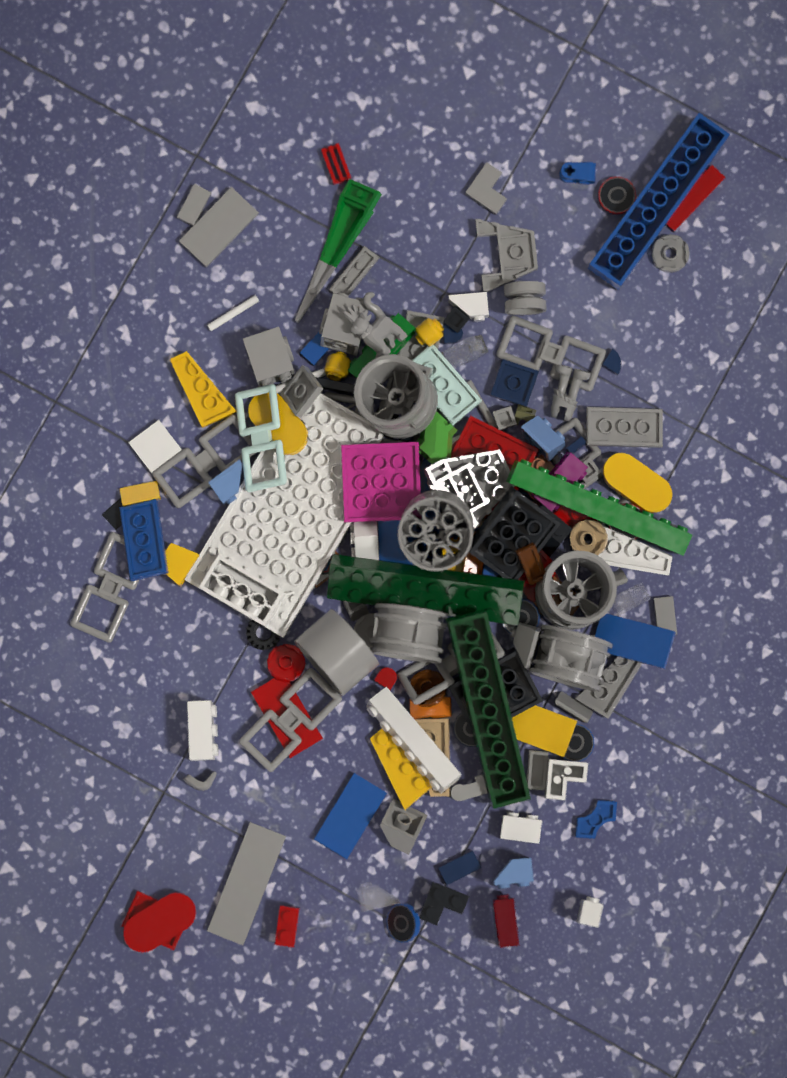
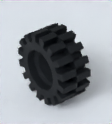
M254 620L250 621L246 628V636L253 647L265 651L277 645L280 641L278 634L271 631V636L268 639L261 640L257 637L256 631L262 625Z

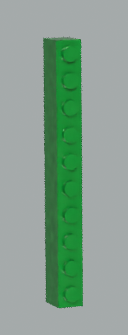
M521 459L520 462L514 461L506 482L684 556L692 538V534L687 533L688 528L680 525L675 528L670 525L671 521L664 518L656 520L653 518L654 514L645 510L642 513L635 511L637 507L626 503L625 506L618 504L619 499L608 496V499L601 496L602 492L592 488L590 491L583 489L585 485L576 481L573 484L566 482L567 478L562 475L556 474L554 477L549 474L550 470L540 466L538 469L531 467V462Z

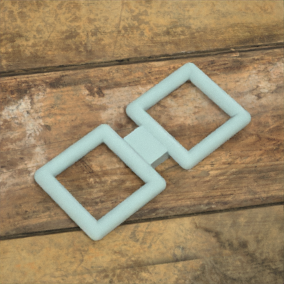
M270 384L237 392L235 394L239 435L242 437L251 435L252 446L242 448L241 450L246 491L254 492L285 485L287 483L283 443L281 440L272 441L271 430L280 427L276 386ZM269 393L272 422L246 428L243 399ZM275 448L279 478L253 484L249 454Z

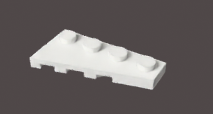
M603 526L606 530L608 541L605 550L598 556L608 565L669 575L672 555Z

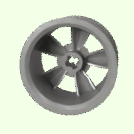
M395 354L380 356L369 362L362 369L355 383L354 398L358 410L378 431L388 437L408 438L417 435L431 423L436 414L438 395L433 382L415 362L407 357ZM410 375L416 376L419 381V386L412 391L406 388ZM394 376L396 387L389 391L381 384ZM374 399L386 400L387 407L375 414L373 408ZM413 401H417L414 407L411 409ZM394 413L402 415L400 418L391 420Z
M587 551L565 553L545 568L543 579L536 583L535 599L538 609L547 621L557 627L568 630L587 627L602 618L611 609L616 598V579L610 566L598 555ZM561 565L566 577L562 584L551 579L554 571ZM578 565L588 569L593 575L584 582L577 579ZM572 588H575V591H577V594L574 596L572 595L573 592H570ZM600 589L598 606L586 599L587 591ZM551 594H559L562 602L558 606L553 601ZM579 605L585 617L570 616L571 606Z
M375 604V609L378 610V613L373 615L375 621L372 638L370 639L373 648H369L374 655L416 662L441 663L442 659L438 658V654L443 653V649H441L443 633L447 624L443 623V620L448 618V614L403 605Z

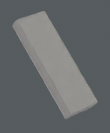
M364 246L329 291L332 294L344 293L349 297L379 260V257Z

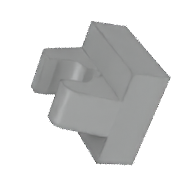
M511 406L493 412L499 430L517 425Z

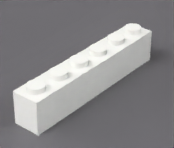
M387 687L368 701L367 711L369 714L378 719L381 728L385 732H389L393 742L405 751L404 754L407 759L417 765L419 773L428 778L431 787L435 791L438 790L442 794L459 780L460 772Z

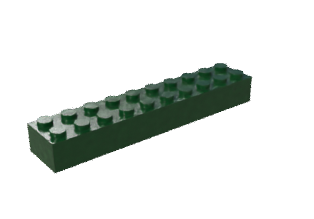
M333 554L330 563L327 599L370 605H403L446 613L448 616H458L484 609L487 612L489 622L518 625L524 581L450 570L429 571L415 565Z
M482 609L446 618L490 805L495 809L530 800L529 788L487 612Z

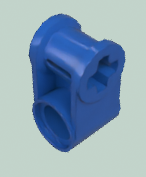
M566 162L559 172V177L566 183L595 184L596 163ZM566 169H569L570 173H572L570 176L565 172Z

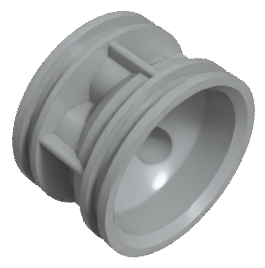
M541 625V630L544 632L538 636L541 641L536 659L531 662L534 664V668H530L529 673L568 686L600 692L601 687L598 684L603 682L601 677L606 658L610 657V653L607 651L612 649L613 644L580 632L550 625Z

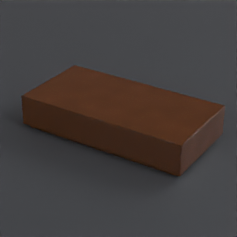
M532 542L516 550L530 585L541 581L545 573V568L536 546Z

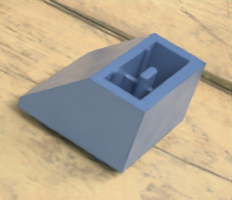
M510 859L494 878L493 885H497L499 889L510 888V884L517 883L518 887L530 886L529 882L534 881L532 859Z

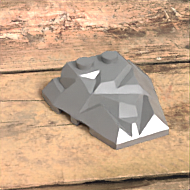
M500 450L441 459L424 468L428 480L427 485L430 490L451 492L467 504L473 516L474 529L477 528L480 524L479 522L486 515H489L492 511L491 509L502 499L509 488L515 486L506 482L510 469ZM439 501V509L443 514L447 503ZM448 514L444 517L446 522L453 523L455 521L453 515ZM465 520L455 525V528L467 527Z

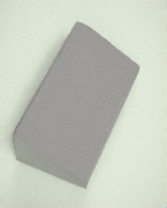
M560 692L554 701L556 706L584 723H587L593 714V710L564 692Z

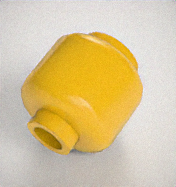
M427 318L416 327L418 335L415 337L421 345L433 346L443 337L442 331L444 328L437 319Z
M340 351L330 354L324 367L327 377L333 381L345 379L349 373L348 369L350 368L351 360L345 353Z

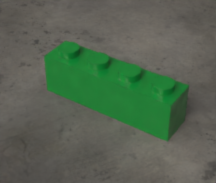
M399 313L390 318L408 336L401 342L395 339V347L391 349L388 355H397L416 334V328ZM368 345L362 349L360 357L358 359L354 358L350 363L348 371L356 379L362 369L369 362L376 359V352Z

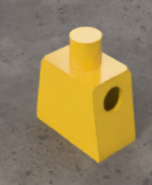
M170 543L168 548L165 549L168 573L166 575L178 586L182 587L186 576L200 555Z

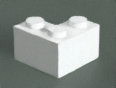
M377 521L352 522L350 525V532H353L350 533L351 544H355V547L351 548L352 557L379 560Z
M549 759L545 799L565 800L567 781L586 783L588 763Z

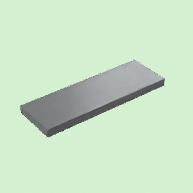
M250 822L207 932L244 945L286 836Z

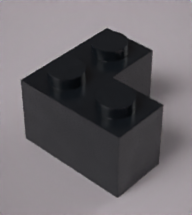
M432 882L419 917L421 920L437 926L444 908L463 914L469 896Z

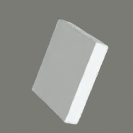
M160 420L128 442L151 473L182 451Z

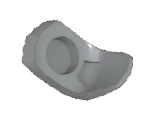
M214 771L205 782L198 781L190 774L184 777L183 780L194 789L205 791L211 787L217 772Z

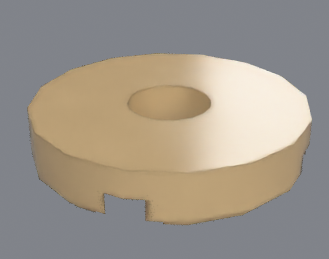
M595 520L578 522L570 532L571 547L574 551H587L600 555L605 550L608 541L605 528ZM586 534L592 536L593 541L591 544L585 542L584 537Z

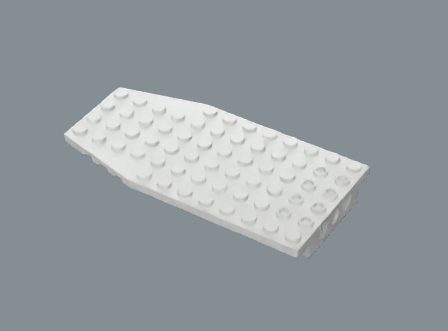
M321 393L302 418H300L308 430L306 446L298 454L284 455L287 483L272 488L247 492L245 481H243L239 488V493L235 495L237 499L229 504L199 554V558L185 578L187 582L283 638L352 523L344 522L341 445L379 444L383 438V434L367 419ZM275 449L260 452L251 467L253 484L279 478Z

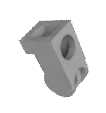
M483 775L475 776L476 782L453 786L451 797L456 801H463L487 794Z

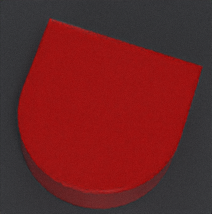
M383 668L379 671L374 681L391 690L397 680V674L392 668Z

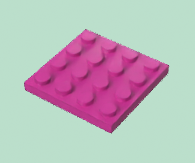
M419 442L341 445L344 522L401 520L409 502L421 494ZM415 508L412 511V514L418 517L419 519H422V515L417 510V508Z

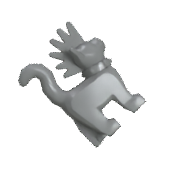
M369 292L363 297V304L376 316L372 325L369 323L372 315L367 316V310L363 311L361 305L356 308L353 304L351 308L347 307V311L343 312V314L352 322L351 332L358 334L376 352V358L391 352V349L395 347V339L401 342L408 335L391 318L387 317L378 305L371 302V298L375 294Z

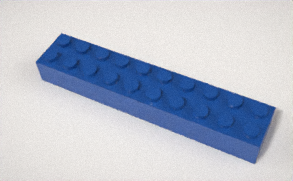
M698 113L593 258L588 269L619 290L725 144L730 134L701 113Z

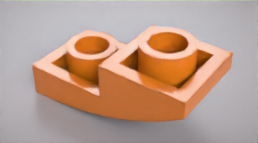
M444 697L437 705L431 707L415 705L410 699V715L414 719L452 717L451 698Z

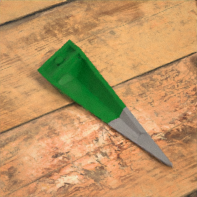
M351 179L347 182L340 194L322 254L296 315L295 322L298 323L373 215V209L382 195L379 191Z

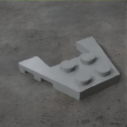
M475 219L477 237L497 236L501 273L481 275L483 292H489L538 270L534 231Z

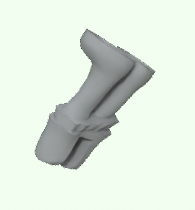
M556 364L555 369L560 374L558 389L554 388L555 394H552L551 417L557 418L560 410L559 406L567 408L564 421H570L578 402L576 398L583 380L590 378L591 373L575 368L569 394L566 395L567 384L573 368Z

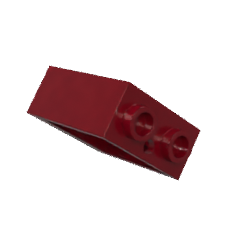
M508 894L497 895V899H493L498 947L519 946L514 898H509Z

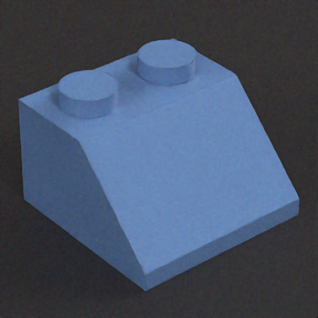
M536 416L521 426L522 436L532 446L538 448L539 453L550 462L565 447V437L559 431H553L550 428L552 426L546 418L541 419L539 416Z

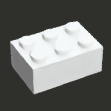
M211 700L187 701L189 760H215V756L219 754L218 744L214 742V737L218 736V727L214 724V717H217V706L213 705Z

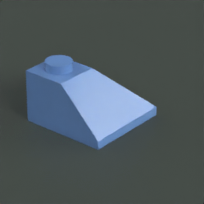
M240 460L208 482L223 505L227 503L229 505L237 499L235 495L239 493L243 474V465Z

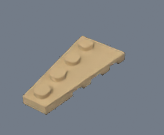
M414 719L450 761L449 719ZM451 786L442 794L438 790L435 791L431 788L429 790L430 797L451 796Z

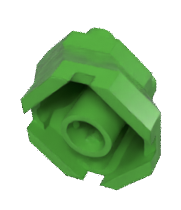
M437 411L431 423L420 432V438L416 441L419 442V453L431 464L441 459L451 458L452 438L458 431Z

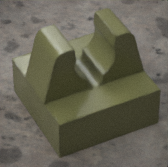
M518 405L515 414L517 425L522 419L526 423L532 420L537 410Z

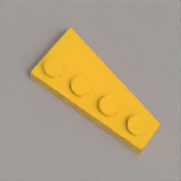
M187 351L170 359L202 428L237 412Z
M381 728L370 740L404 810H407L432 787L428 778L419 773L417 765L407 759L404 754L405 751L393 742L389 732H385Z

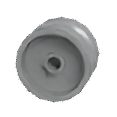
M520 281L504 285V296L509 298L505 302V313L509 315H534L546 312V300L540 298L546 294L545 283Z

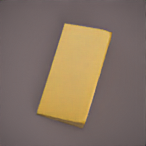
M157 481L120 488L122 506L152 499L161 500Z

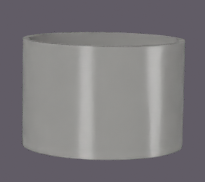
M444 490L423 492L413 498L403 512L398 529L400 547L409 561L422 569L442 571L452 568L460 563L470 550L474 533L473 516L467 504L451 492ZM439 501L447 503L443 514L439 512ZM415 508H417V510L422 515L421 520L412 514V511ZM427 510H433L436 513V516L434 518H428L426 517L425 512ZM448 514L453 515L455 521L447 523L444 517ZM465 520L467 527L455 528L456 524ZM415 523L420 524L422 530L414 532L411 526ZM434 526L441 528L439 534H436L435 531L432 532ZM452 533H457L460 536V540L453 542L449 536ZM414 536L418 539L409 543L407 537ZM424 542L428 548L425 551H421L417 548V544ZM449 546H454L459 550L454 554ZM444 547L447 553L440 556L436 553V549ZM429 550L433 551V559L426 557Z
M330 609L294 640L313 667L341 696H344L379 665L377 658L364 641L333 609Z

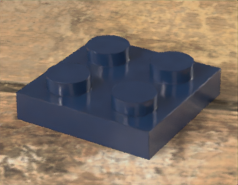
M503 359L491 396L527 408L539 371Z

